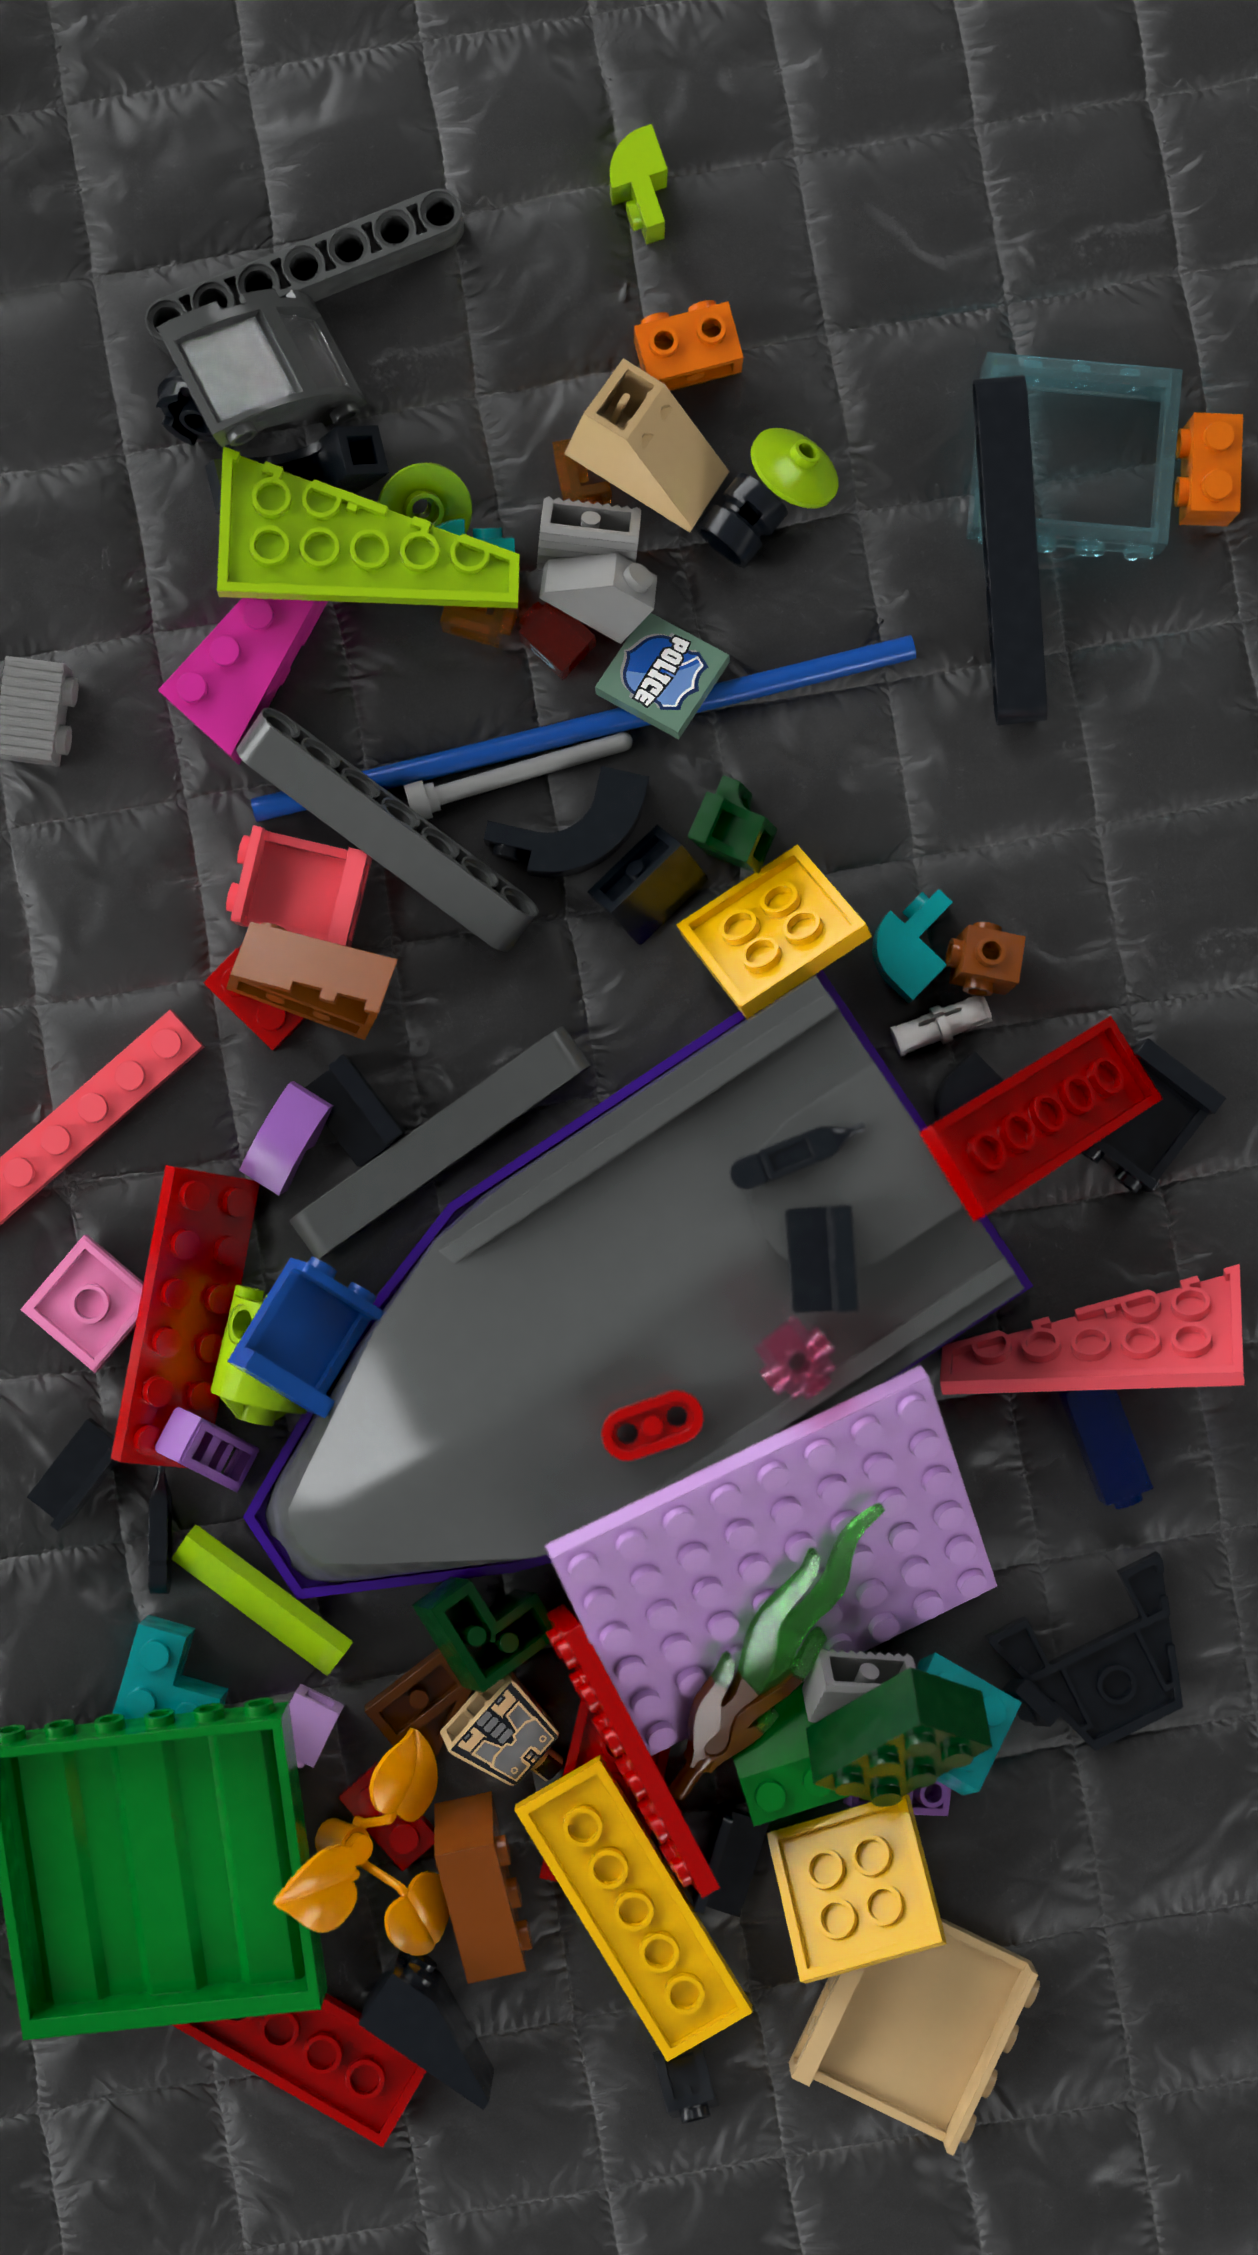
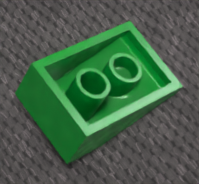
M804 1682L786 1698L754 1720L760 1726L763 1735L750 1746L732 1756L754 1827L849 1797L838 1795L835 1790L813 1784L806 1728L816 1722H809L802 1692Z

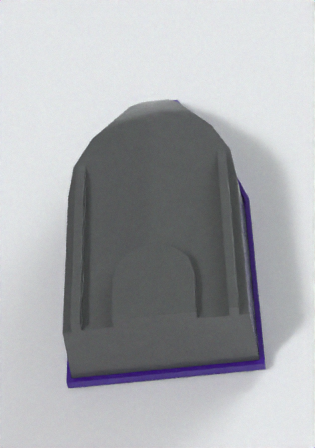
M823 970L748 1019L739 1010L445 1207L377 1294L373 1305L385 1313L379 1321L372 1319L368 1323L326 1393L328 1397L335 1400L325 1419L308 1411L306 1414L301 1415L243 1516L296 1599L442 1582L451 1576L466 1579L515 1573L552 1563L545 1545L903 1374L1033 1287L988 1217L985 1215L973 1222L919 1132L927 1128L926 1124ZM861 1122L865 1126L866 1131L852 1136L833 1156L775 1180H769L767 1183L755 1188L740 1189L730 1179V1168L739 1158L754 1152L758 1153L759 1150L809 1130L824 1126L849 1128ZM851 1205L859 1311L839 1313L836 1311L793 1312L785 1220L786 1210ZM670 1390L689 1392L699 1401L703 1411V1424L699 1433L688 1442L632 1461H623L613 1457L603 1445V1423L607 1416L618 1408ZM674 1406L667 1412V1420L673 1425H680L687 1418L686 1410L680 1406ZM625 1423L619 1427L617 1434L622 1441L631 1442L636 1439L638 1430L633 1424Z

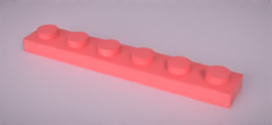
M173 1010L167 1011L0 1157V1226L205 1047Z

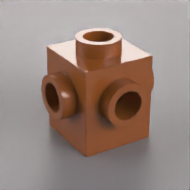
M976 922L973 925H968L956 938H951L948 944L945 963L947 964L946 967L951 968L949 984L963 986L965 993L974 996H991L992 993L1006 995L1019 984L1026 936L1002 932L1001 926L990 922Z

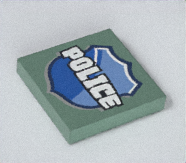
M650 613L629 635L595 686L596 695L679 740L730 663L729 654Z

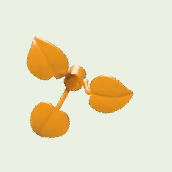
M410 1728L404 1738L389 1749L381 1758L372 1774L369 1786L371 1802L375 1809L384 1813V1815L371 1818L355 1816L352 1824L338 1818H330L324 1821L315 1836V1847L318 1853L295 1873L273 1901L277 1908L292 1916L306 1928L325 1933L336 1929L346 1920L357 1900V1888L353 1882L360 1876V1872L356 1868L357 1866L392 1887L400 1895L389 1905L384 1916L386 1934L397 1949L409 1955L423 1956L431 1952L435 1944L440 1941L450 1914L439 1874L428 1871L421 1872L411 1880L406 1888L402 1882L368 1861L373 1851V1842L366 1828L390 1825L394 1822L396 1816L404 1821L414 1822L426 1812L435 1796L438 1783L436 1758L430 1744L420 1731Z

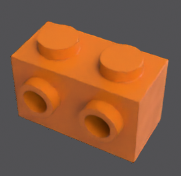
M715 300L701 301L690 306L688 312L669 316L667 312L651 314L643 318L641 324L634 326V344L641 370L664 383L670 391L742 372L744 357L729 301L716 304Z
M1194 412L1185 426L1179 428L1176 437V458H1181V477H1177L1174 488V505L1179 507V525L1227 527L1240 513L1243 414Z

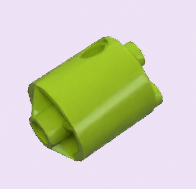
M236 1285L213 1377L211 1393L223 1400L235 1415V1418L253 1424L274 1426V1421L287 1413L306 1414L307 1411L227 1362L265 1300L263 1298L265 1291Z

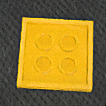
M798 844L762 867L759 874L753 873L676 924L683 938L746 1019L752 1017L872 937L866 923Z
M910 1795L903 1796L902 1800L893 1806L878 1807L869 1802L766 1833L800 1982L805 1984L947 1944Z

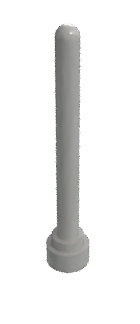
M619 732L435 787L433 782L423 784L422 780L403 786L409 807L427 820L433 818V812L441 810L440 805L627 751L632 747L633 739L629 733Z

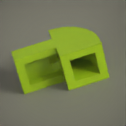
M652 123L629 133L615 149L610 163V197L612 206L625 202L632 230L641 229L646 245L665 239V219L655 191L667 188L668 169Z

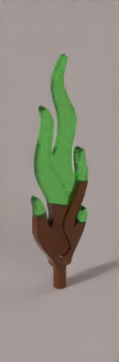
M881 1503L872 1505L854 1517L840 1532L818 1583L796 1607L790 1610L804 1595L818 1575L821 1557L815 1547L808 1549L802 1565L767 1599L752 1619L744 1638L740 1662L734 1680L735 1661L729 1651H725L721 1655L716 1668L703 1684L691 1705L688 1718V1743L684 1752L687 1762L668 1788L673 1797L681 1801L685 1800L703 1773H712L724 1761L750 1746L777 1720L779 1714L774 1705L791 1694L804 1681L813 1668L819 1652L827 1639L823 1630L820 1627H815L808 1634L795 1656L796 1651L815 1623L844 1594L850 1579L851 1565L857 1542L864 1531L885 1512Z

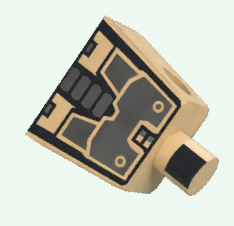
M510 1672L484 1693L476 1691L440 1731L448 1751L453 1756L510 1786L518 1784L530 1770L544 1781H549L559 1772L563 1764V1757L551 1748L559 1737L557 1728L547 1712L513 1672Z

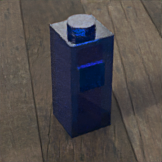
M1058 1391L1098 1500L1106 1506L1114 1504L1115 1509L1126 1508L1143 1500L1141 1493L1154 1488L1117 1391Z

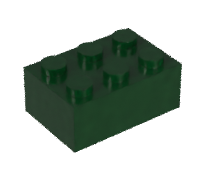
M912 1667L902 1671L806 1728L813 1784L835 1790L841 1796H855L871 1801L873 1805L878 1807L898 1804L902 1797L917 1788L934 1784L937 1781V1777L954 1768L969 1765L974 1757L992 1748L982 1691Z

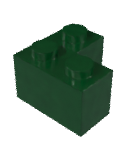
M451 1576L412 1604L462 1687L484 1693L550 1643L545 1632L553 1627L546 1615L548 1611L535 1592L514 1589L488 1608L471 1580Z

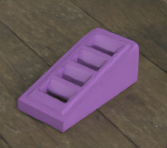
M180 1407L174 1409L155 1445L157 1453L235 1492L239 1491L260 1448ZM236 1447V1450L231 1460L229 1461L224 1473L221 1474V1471L224 1465L226 1464L233 1448Z

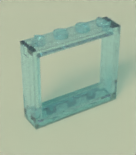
M987 352L981 366L980 379L1024 374L1027 390L1161 402L1151 527L1036 518L1038 552H1054L1056 547L1075 548V554L1086 557L1103 556L1105 551L1122 552L1125 559L1136 561L1137 558L1153 559V555L1159 556L1168 545L1183 369ZM975 440L966 539L978 540L979 544H983Z

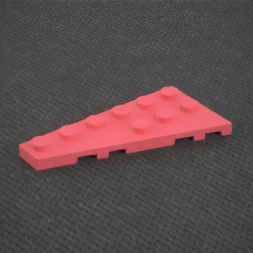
M1240 1264L1223 1268V1276L1201 1282L1198 1276L1179 1280V1288L1156 1294L1146 1289L1074 1309L1075 1316L1051 1322L1049 1316L1031 1321L1032 1328L1008 1335L997 1330L946 1344L942 1347L940 1386L942 1395L1244 1386Z

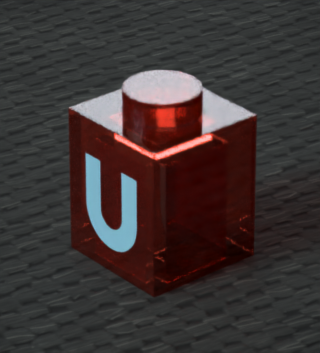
M537 601L526 611L519 622L523 626L519 631L521 642L562 680L596 646L595 635L579 620L547 602L543 605L540 601Z

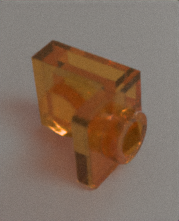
M571 439L552 442L562 500L565 501L569 498L572 502L580 500L582 503L589 501L591 504L599 502L602 506L611 503L612 491L610 482L580 485V483L589 482L587 468L564 454Z
M444 606L440 623L445 633L499 648L502 635L511 636L518 609L495 608L492 616L486 614V607Z

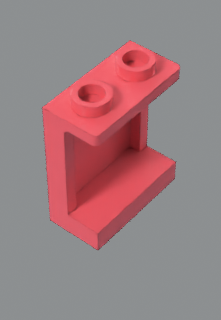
M253 825L251 835H244L242 837L238 850L237 863L243 865L239 884L233 882L227 896L226 911L232 912L231 921L236 925L249 927L250 922L258 924L269 922L281 926L289 932L351 947L372 858L359 849L349 847L346 850L270 832L263 827Z

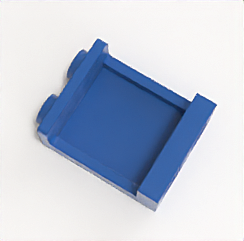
M311 1256L308 1262L290 1257L227 1362L306 1411L325 1419L335 1403V1400L328 1397L326 1393L368 1323L372 1319L379 1321L385 1312L373 1305L377 1297L370 1291L353 1282L347 1288L336 1281L334 1277L337 1271L325 1262Z

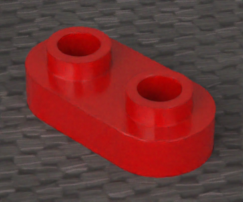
M670 1390L618 1408L611 1412L603 1423V1445L613 1457L623 1461H632L688 1442L699 1433L702 1427V1407L699 1401L689 1392ZM674 1406H680L687 1412L685 1422L680 1425H673L667 1420V1412ZM625 1423L633 1424L638 1430L636 1439L631 1442L622 1441L617 1434L619 1427Z

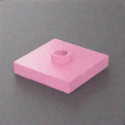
M83 1235L20 1310L90 1370L97 1373L135 1329L144 1282L89 1235Z

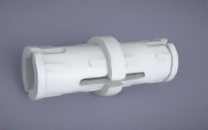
M972 996L944 1008H941L940 1005L929 1008L930 1013L909 1022L890 1027V1032L896 1049L902 1057L907 1053L941 1041L942 1044L951 1042L956 1034L992 1022V1015L984 996Z

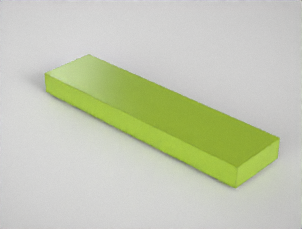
M196 1524L186 1535L171 1558L326 1676L331 1673L353 1644L352 1640Z

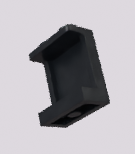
M1149 1038L1138 1041L1132 1050L1163 1099L1081 1152L1082 1155L1096 1164L1101 1159L1117 1170L1113 1175L1114 1179L1135 1194L1140 1189L1145 1192H1154L1160 1185L1157 1181L1208 1115L1215 1114L1226 1100V1097Z

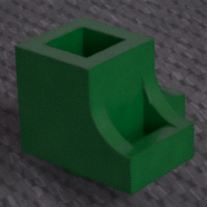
M723 775L715 794L706 792L687 837L707 855L759 874L778 829L765 816L752 812L751 798L753 794L740 781Z

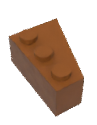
M250 922L226 989L365 1040L379 1014L398 959L289 932L273 923L262 922L258 924Z
M492 1791L435 1803L434 1857L467 1983H475L526 1971L525 1950L533 1949L531 1931L528 1920L519 1919L517 1908L522 1907L520 1887L517 1877L510 1878L508 1865L512 1864L510 1848L506 1834L501 1835Z

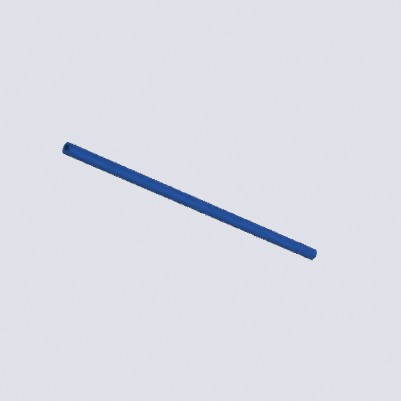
M908 635L715 684L697 713L916 659L915 644L912 636ZM618 707L361 772L385 790H390L420 780L426 781L651 724ZM283 791L251 799L256 822L307 810Z

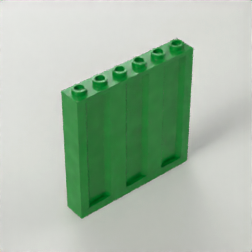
M257 1698L244 1703V1707L224 1709V1705L221 1703H210L198 1706L193 1710L194 1712L174 1714L173 1709L164 1708L147 1712L142 1718L125 1719L122 1714H109L95 1719L94 1723L75 1725L74 1720L62 1719L50 1722L41 1729L25 1730V1726L19 1724L0 1728V1890L23 2040L321 2010L327 1991V1981L320 1932L306 1928L292 1916L277 1908L273 1903L295 1873L310 1860L289 1702L274 1703L272 1698Z

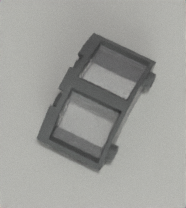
M275 289L243 293L239 298L240 305L220 308L216 301L189 311L156 327L211 434L221 447L228 444L231 446L242 445L254 438L257 431L287 422L313 420L322 423L324 426L333 422L335 425H342L360 414L359 408L368 404L316 303L304 292L291 290L286 294V297L280 298Z

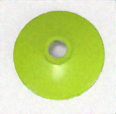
M785 428L764 430L754 440L751 446V460L754 469L762 482L778 497L795 506L809 509L826 506L835 497L839 486L836 469L826 453L812 440L798 432Z
M417 463L401 469L386 482L377 501L388 506V510L410 518L416 516L430 521L432 526L435 527L449 520L464 519L465 534L469 529L472 519V501L466 485L452 470L435 463ZM421 499L427 500L428 506L423 513H413L415 502Z

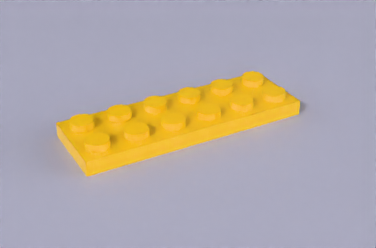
M601 1755L515 1804L514 1811L667 2062L753 2013L751 2002L699 1916L693 1911V1906Z

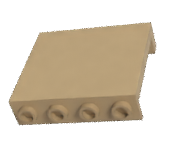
M941 1918L947 1941L946 1945L828 1977L789 2060V2068L792 2079L809 2087L812 2080L820 2082L942 2141L946 2152L954 2156L959 2143H966L973 2133L977 2118L973 2113L980 2098H988L991 2094L998 2075L995 2066L1002 2052L1009 2053L1012 2049L1019 2031V2026L1016 2025L1023 2007L1028 2009L1032 2006L1039 1991L1040 1981L1037 1980L1038 1973L1031 1960Z

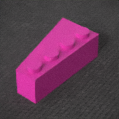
M242 598L158 691L233 761L240 765L242 760L236 751L238 745L262 709L269 707L280 685L284 684L291 671L290 667L301 646L305 645L328 601Z

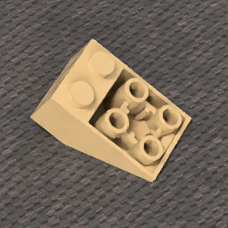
M624 358L583 413L564 453L689 533L729 473L727 467L667 386Z

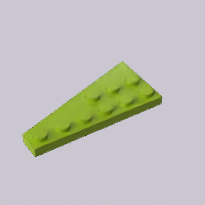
M223 447L217 593L219 597L518 609L520 554L466 534L457 535L432 526V523L416 516H413V518L388 510V506L315 479L313 481L284 472L282 467L266 461L265 464L241 456L238 451Z

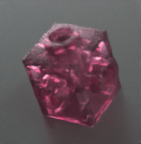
M795 1315L791 1316L753 1346L766 1363L759 1370V1373L777 1396L787 1390L794 1400L801 1394L809 1400L832 1382L827 1374L836 1367L828 1357L835 1352V1349L817 1326L808 1332ZM795 1353H803L805 1355L803 1366L798 1369L789 1368L790 1357Z

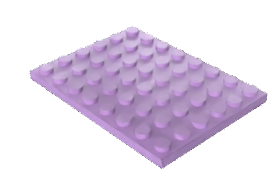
M921 1365L545 1545L590 1644L595 1648L651 1756L688 1738V1718L691 1705L695 1696L710 1676L722 1678L728 1690L732 1685L737 1670H739L755 1688L776 1676L788 1666L796 1671L804 1682L822 1648L827 1652L834 1649L837 1653L841 1649L846 1653L852 1650L856 1654L860 1650L862 1652L867 1651L997 1587L930 1379Z

